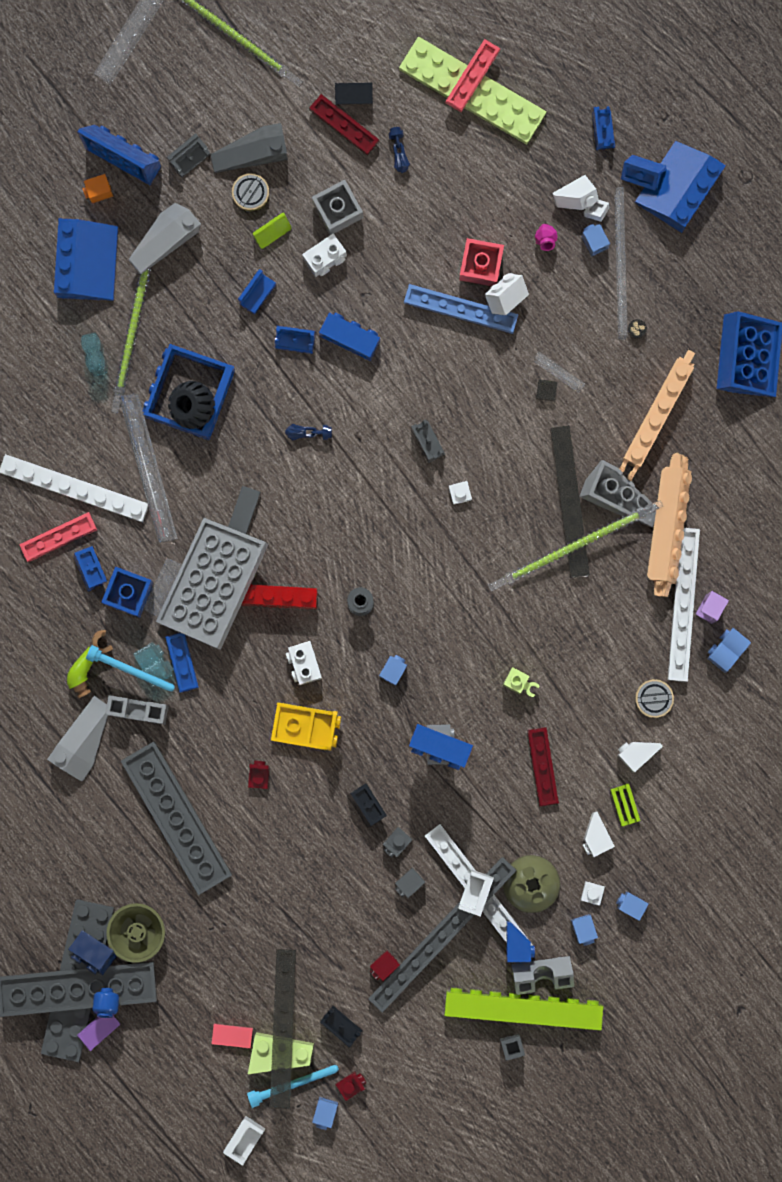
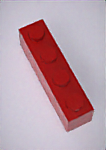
M250 584L241 605L317 610L318 590L317 588Z

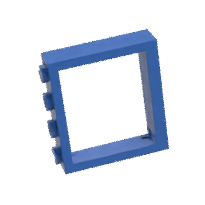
M169 344L168 349L166 348L162 354V359H164L162 366H158L156 370V382L150 386L149 394L151 395L149 400L144 403L143 415L147 419L210 440L235 373V368L232 365ZM175 355L224 372L214 397V414L210 421L204 425L203 430L184 428L174 420L154 414Z

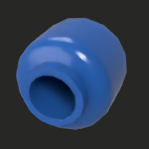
M101 988V992L94 994L92 1010L97 1014V1017L112 1018L118 1012L119 995L113 993L111 988Z

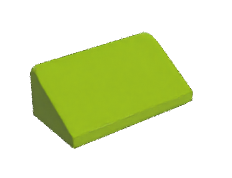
M281 213L253 232V237L259 247L263 249L292 228L286 215Z

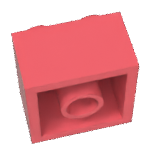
M467 238L459 280L487 286L497 284L504 245Z

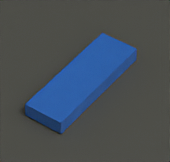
M178 633L167 636L166 641L180 693L199 688L185 634Z

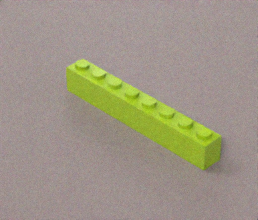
M451 988L450 991H446L444 1015L449 1017L602 1030L603 1006L599 1005V1001L595 1000L579 1003V999L568 998L566 1002L560 1001L559 997L549 996L548 1000L540 999L538 995H529L528 998H522L521 994L516 995V993H509V996H501V992L496 991L482 994L481 990L470 989V993L462 992L461 988Z

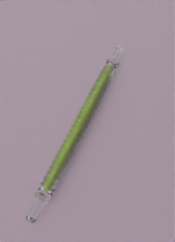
M181 0V3H186L185 5L190 6L191 10L194 9L195 13L198 12L199 16L202 15L203 19L207 18V22L211 21V25L215 24V28L219 27V31H224L223 34H228V38L232 37V41L236 40V44L240 43L241 47L244 46V49L249 50V53H253V56H257L258 60L262 59V63L266 62V66L270 65V69L274 68V72L278 71L279 76L286 77L298 87L303 84V81L290 72L286 65L282 66V62L278 63V59L274 60L273 56L265 53L264 49L261 50L260 46L256 47L257 44H252V40L248 41V37L244 38V34L240 35V31H235L234 27L231 28L230 24L227 25V22H223L222 18L219 19L218 15L215 16L214 12L210 13V9L206 10V6H202L201 2L197 3L198 0Z
M150 268L138 277L139 282L136 283L138 287L135 288L137 293H134L136 298H133L135 301L132 304L134 308L131 309L133 313L130 314V324L127 325L129 329L126 330L128 332L125 335L127 340H124L126 345H123L125 349L122 350V353L124 354L121 355V366L118 367L120 371L117 372L119 374L116 377L118 381L115 382L117 386L113 389L115 395L111 412L116 414L119 412L122 395H125L126 389L124 386L127 385L125 381L128 380L126 376L129 375L127 373L130 370L128 366L131 365L129 361L132 360V350L135 349L133 347L136 344L134 339H137L135 334H138L136 329H139L137 324L140 323L138 319L141 318V308L144 307L142 303L145 302L143 298L146 297L144 293L147 292L145 288L148 287L146 283L149 282L147 278L150 277Z
M661 500L644 508L639 507L636 509V512L632 511L631 515L627 513L626 517L622 516L620 520L617 518L616 522L612 521V524L607 523L606 527L602 526V529L597 528L596 532L592 531V534L587 533L586 537L583 535L582 539L577 538L576 542L573 540L572 544L567 543V546L563 545L562 549L557 548V551L553 550L552 554L548 552L547 556L543 555L541 559L538 557L537 561L533 560V563L528 562L527 566L523 565V568L518 567V570L514 569L513 573H506L504 577L488 584L490 591H493L508 583L512 584L516 579L524 578L525 574L534 573L536 569L539 571L540 567L544 568V565L549 566L550 562L554 563V560L559 561L560 557L564 558V555L569 556L570 552L573 554L574 550L579 551L580 547L583 549L584 545L589 546V543L593 544L594 540L603 539L605 535L608 537L609 533L613 534V531L618 532L619 528L623 529V526L628 527L629 523L633 524V521L638 522L639 518L642 520L647 517L646 515L664 506Z

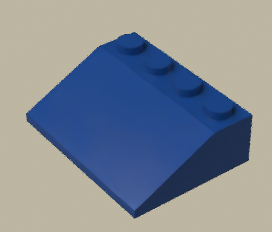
M91 125L79 128L77 131L86 150L148 185H151L161 168L157 156L152 153H144L143 149L136 144L130 145L126 143L127 140L120 135L114 136L110 134V130L104 126Z
M675 141L660 163L666 165V170L660 176L658 188L652 190L644 187L635 203L682 233L726 165L706 153Z
M59 218L54 294L57 298L114 301L118 226L79 219Z
M739 311L724 315L717 389L732 393L776 397L782 322Z

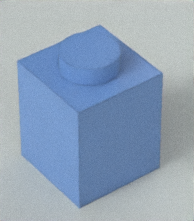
M592 224L584 229L581 237L591 257L609 248L610 242L600 224L596 226Z
M397 655L395 657L390 656L379 677L396 686L407 668V665L404 664L406 660Z
M627 891L625 894L621 893L616 902L618 904L617 909L639 921L648 906L647 902Z
M588 914L571 920L577 942L579 944L583 943V946L594 943V939L598 938L591 915Z
M319 1097L312 1122L316 1124L315 1127L327 1130V1127H332L338 1102Z

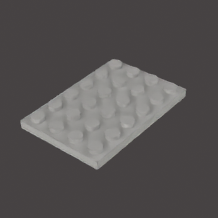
M203 518L156 622L221 650L269 544Z

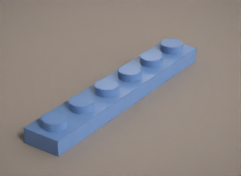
M411 284L408 286L404 304L511 334L514 332L518 314L509 312L507 315L492 314L489 306Z

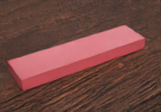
M486 39L483 40L445 102L447 105L462 113L501 48Z
M88 512L19 545L27 562H30L97 531V528Z

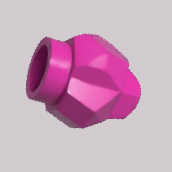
M542 224L535 234L536 244L544 251L554 249L557 241V231L550 225Z

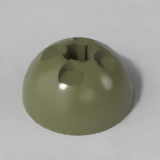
M536 855L522 856L511 863L517 871L503 884L504 894L509 903L516 909L526 913H538L549 908L556 901L560 891V877L554 865L547 859Z
M135 903L121 907L112 915L107 926V941L110 948L115 952L116 956L128 962H143L152 958L160 950L165 938V927L162 918L153 908L144 904Z

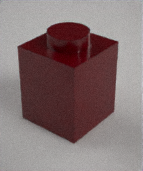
M386 950L370 964L372 970L369 972L376 980L380 978L384 981L400 966V963Z

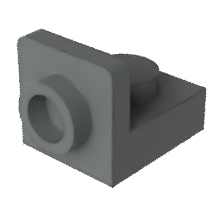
M397 827L383 843L385 846L383 850L391 857L394 855L398 857L413 839Z

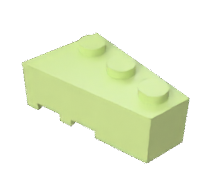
M256 1033L248 1074L310 1066L314 1043Z

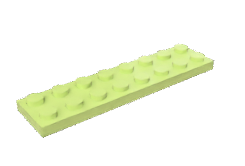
M418 37L401 63L399 70L448 98L468 65ZM487 76L483 77L465 106L466 110L526 145L547 112Z

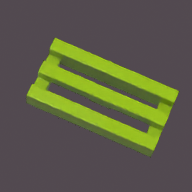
M626 784L610 789L621 826L639 822L640 818L630 785ZM623 789L627 791L634 819L631 818ZM616 791L620 793L627 821H624Z

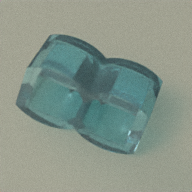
M96 333L83 335L81 345L86 353L87 368L94 377L107 374L108 364L103 356L104 349L100 338Z
M152 642L133 653L143 672L164 681L173 676L171 672L174 669L169 661H164L161 656L164 652L159 644L155 645Z

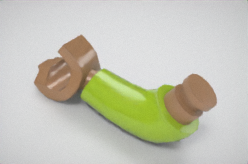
M106 630L97 631L91 639V645L98 647L97 641L100 637H105ZM111 645L105 648H99V650L102 651V653L109 652L113 649ZM90 647L76 660L67 674V685L69 689L73 688L75 692L79 693L77 695L78 698L91 692L90 689L87 690L86 688L88 686L86 683L88 679L87 672L93 662L86 659Z

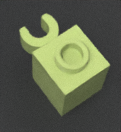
M513 667L502 685L517 694H521L522 690H525L529 697L535 696L529 690L531 686L539 688L537 683L527 682L528 675Z

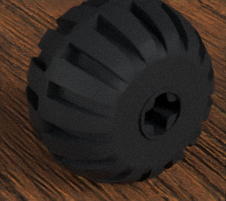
M187 381L174 388L168 400L170 401L168 409L171 410L169 413L178 425L188 429H196L210 421L215 411L213 409L215 400H213L214 396L208 387L200 382Z

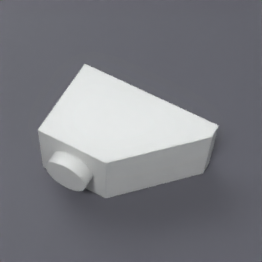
M586 175L553 193L555 205L558 208L584 210L599 201L597 190Z
M626 742L618 749L620 753L617 756L634 773L663 746L661 743L631 742L628 744Z
M593 812L583 839L585 842L583 848L587 855L591 854L592 857H595L615 846L598 812Z

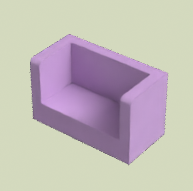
M711 591L706 594L696 615L712 624L718 621L729 600Z

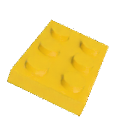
M277 702L271 741L332 751V748L337 746L338 736L335 735V730L340 728L341 716H338L337 711H325Z

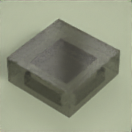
M538 379L536 399L555 402L557 382Z

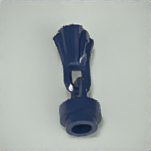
M393 127L388 135L390 140H395L396 142L393 147L395 154L394 168L398 172L405 173L411 164L406 157L403 144L399 142V139L404 137L403 130L400 127ZM397 148H401V153L397 152Z
M291 424L285 430V434L292 441L299 438H313L317 434H322L323 440H328V438H332V427L323 425L322 430H316L314 427ZM306 430H313L311 431L312 434H306Z

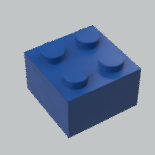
M115 567L101 603L140 618L154 582Z

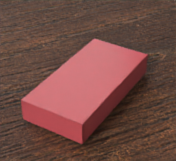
M214 1024L212 1044L251 1048L253 1028Z

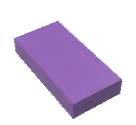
M114 1016L112 1018L97 1017L77 1036L91 1051L115 1030L120 1023Z

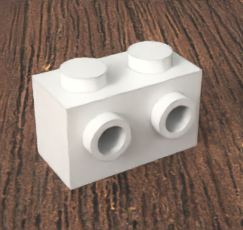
M333 233L303 253L302 257L314 276L317 277L318 275L323 276L330 271L329 268L333 265L338 266L343 263L347 254Z
M512 273L503 276V279L493 285L485 294L492 314L507 315L529 295L523 276Z
M310 641L288 647L289 652L286 653L289 664L293 663L295 671H292L295 682H299V685H304L322 679Z

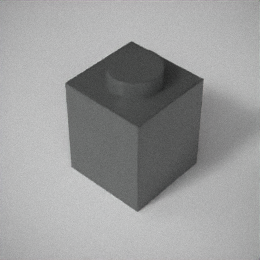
M412 867L395 882L397 885L395 890L402 897L406 895L409 898L425 881Z
M519 1034L500 1039L506 1061L525 1056Z

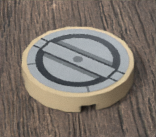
M245 174L234 182L232 197L235 204L242 210L247 212L259 210L266 205L269 199V187L261 176Z
M652 679L644 682L639 686L635 694V703L638 710L647 717L658 718L664 716L673 706L674 695L672 689L661 680Z

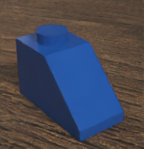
M506 921V961L531 962V957H535V946L531 945V942L511 921Z

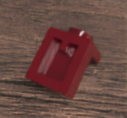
M254 761V764H249V788L268 789L270 766L265 765V761Z
M354 1071L335 1083L345 1101H347L359 1092L366 1090L364 1084L367 1082L361 1073L357 1074Z

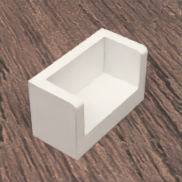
M471 870L458 909L481 917L494 877Z
M245 1116L223 1153L239 1164L244 1165L247 1157L264 1133L265 1128Z

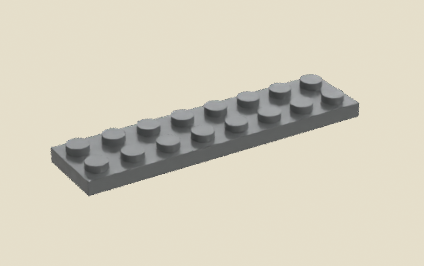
M155 741L121 760L122 765L197 894H202L232 876L231 871Z
M76 899L60 971L87 967L82 962L78 964L70 958L72 955L68 950L82 930L104 945L107 944V926L115 907ZM92 1008L50 1012L41 1054L80 1062L84 1043L77 1035L88 1026Z
M154 962L109 966L103 976L98 972L95 975L87 968L0 976V1017L93 1008L94 994L101 992V988L113 989V993L119 995V1005L157 1002Z

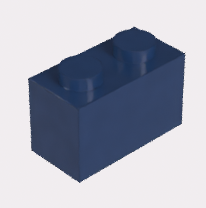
M83 930L68 949L72 955L70 958L78 964L81 962L86 964V968L95 975L98 972L103 976L117 957L112 949Z

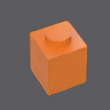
M105 174L84 181L85 187L82 189L85 198H89L91 203L113 197Z

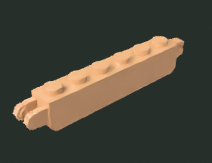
M690 350L687 351L684 358L679 357L675 361L622 459L623 463L619 468L622 472L626 469L627 464L633 467L628 475V480L632 481L635 473L642 466L694 369V364L691 363V360L695 353Z
M679 453L673 454L670 467H665L662 470L647 573L648 578L654 581V595L659 597H668L671 584H676L679 576V560L682 555L681 544L684 539L683 530L684 522L687 518L686 508L689 501V486L692 481L691 471L688 470V457Z

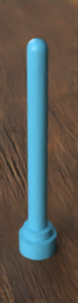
M91 645L86 659L91 662H98L99 660L170 692L175 689V686L169 682L102 654V651L96 646Z
M333 1065L262 1092H255V1090L248 1092L247 1095L251 1107L259 1106V1103L263 1102L262 1100L337 1073L339 1068L337 1065Z

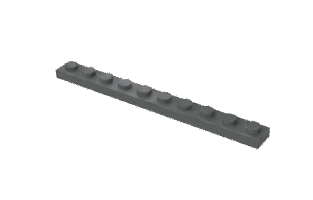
M503 856L486 873V875L494 877L486 902L517 871ZM459 902L368 999L383 1012L475 914L458 909Z

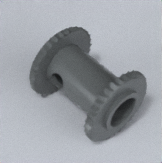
M354 588L347 596L348 607L354 615L365 616L373 608V596L365 588ZM364 598V602L366 603L364 605L358 606L357 602L355 601L357 599Z

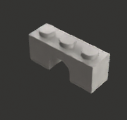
M109 695L105 715L165 725L168 705Z
M570 956L512 964L516 995L534 993L535 983L540 979L551 980L555 990L574 987V974Z

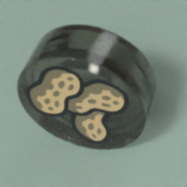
M635 319L629 323L627 331L633 339H640L646 334L647 326L644 321Z

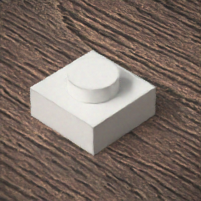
M599 200L594 205L585 209L584 216L602 222L610 208L609 203Z
M467 481L449 485L453 505L472 500Z
M585 881L581 901L600 905L605 887Z

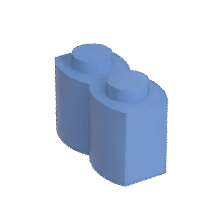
M734 628L730 631L726 629L720 636L722 641L719 645L714 644L707 652L710 654L707 659L724 673L733 666L751 643Z

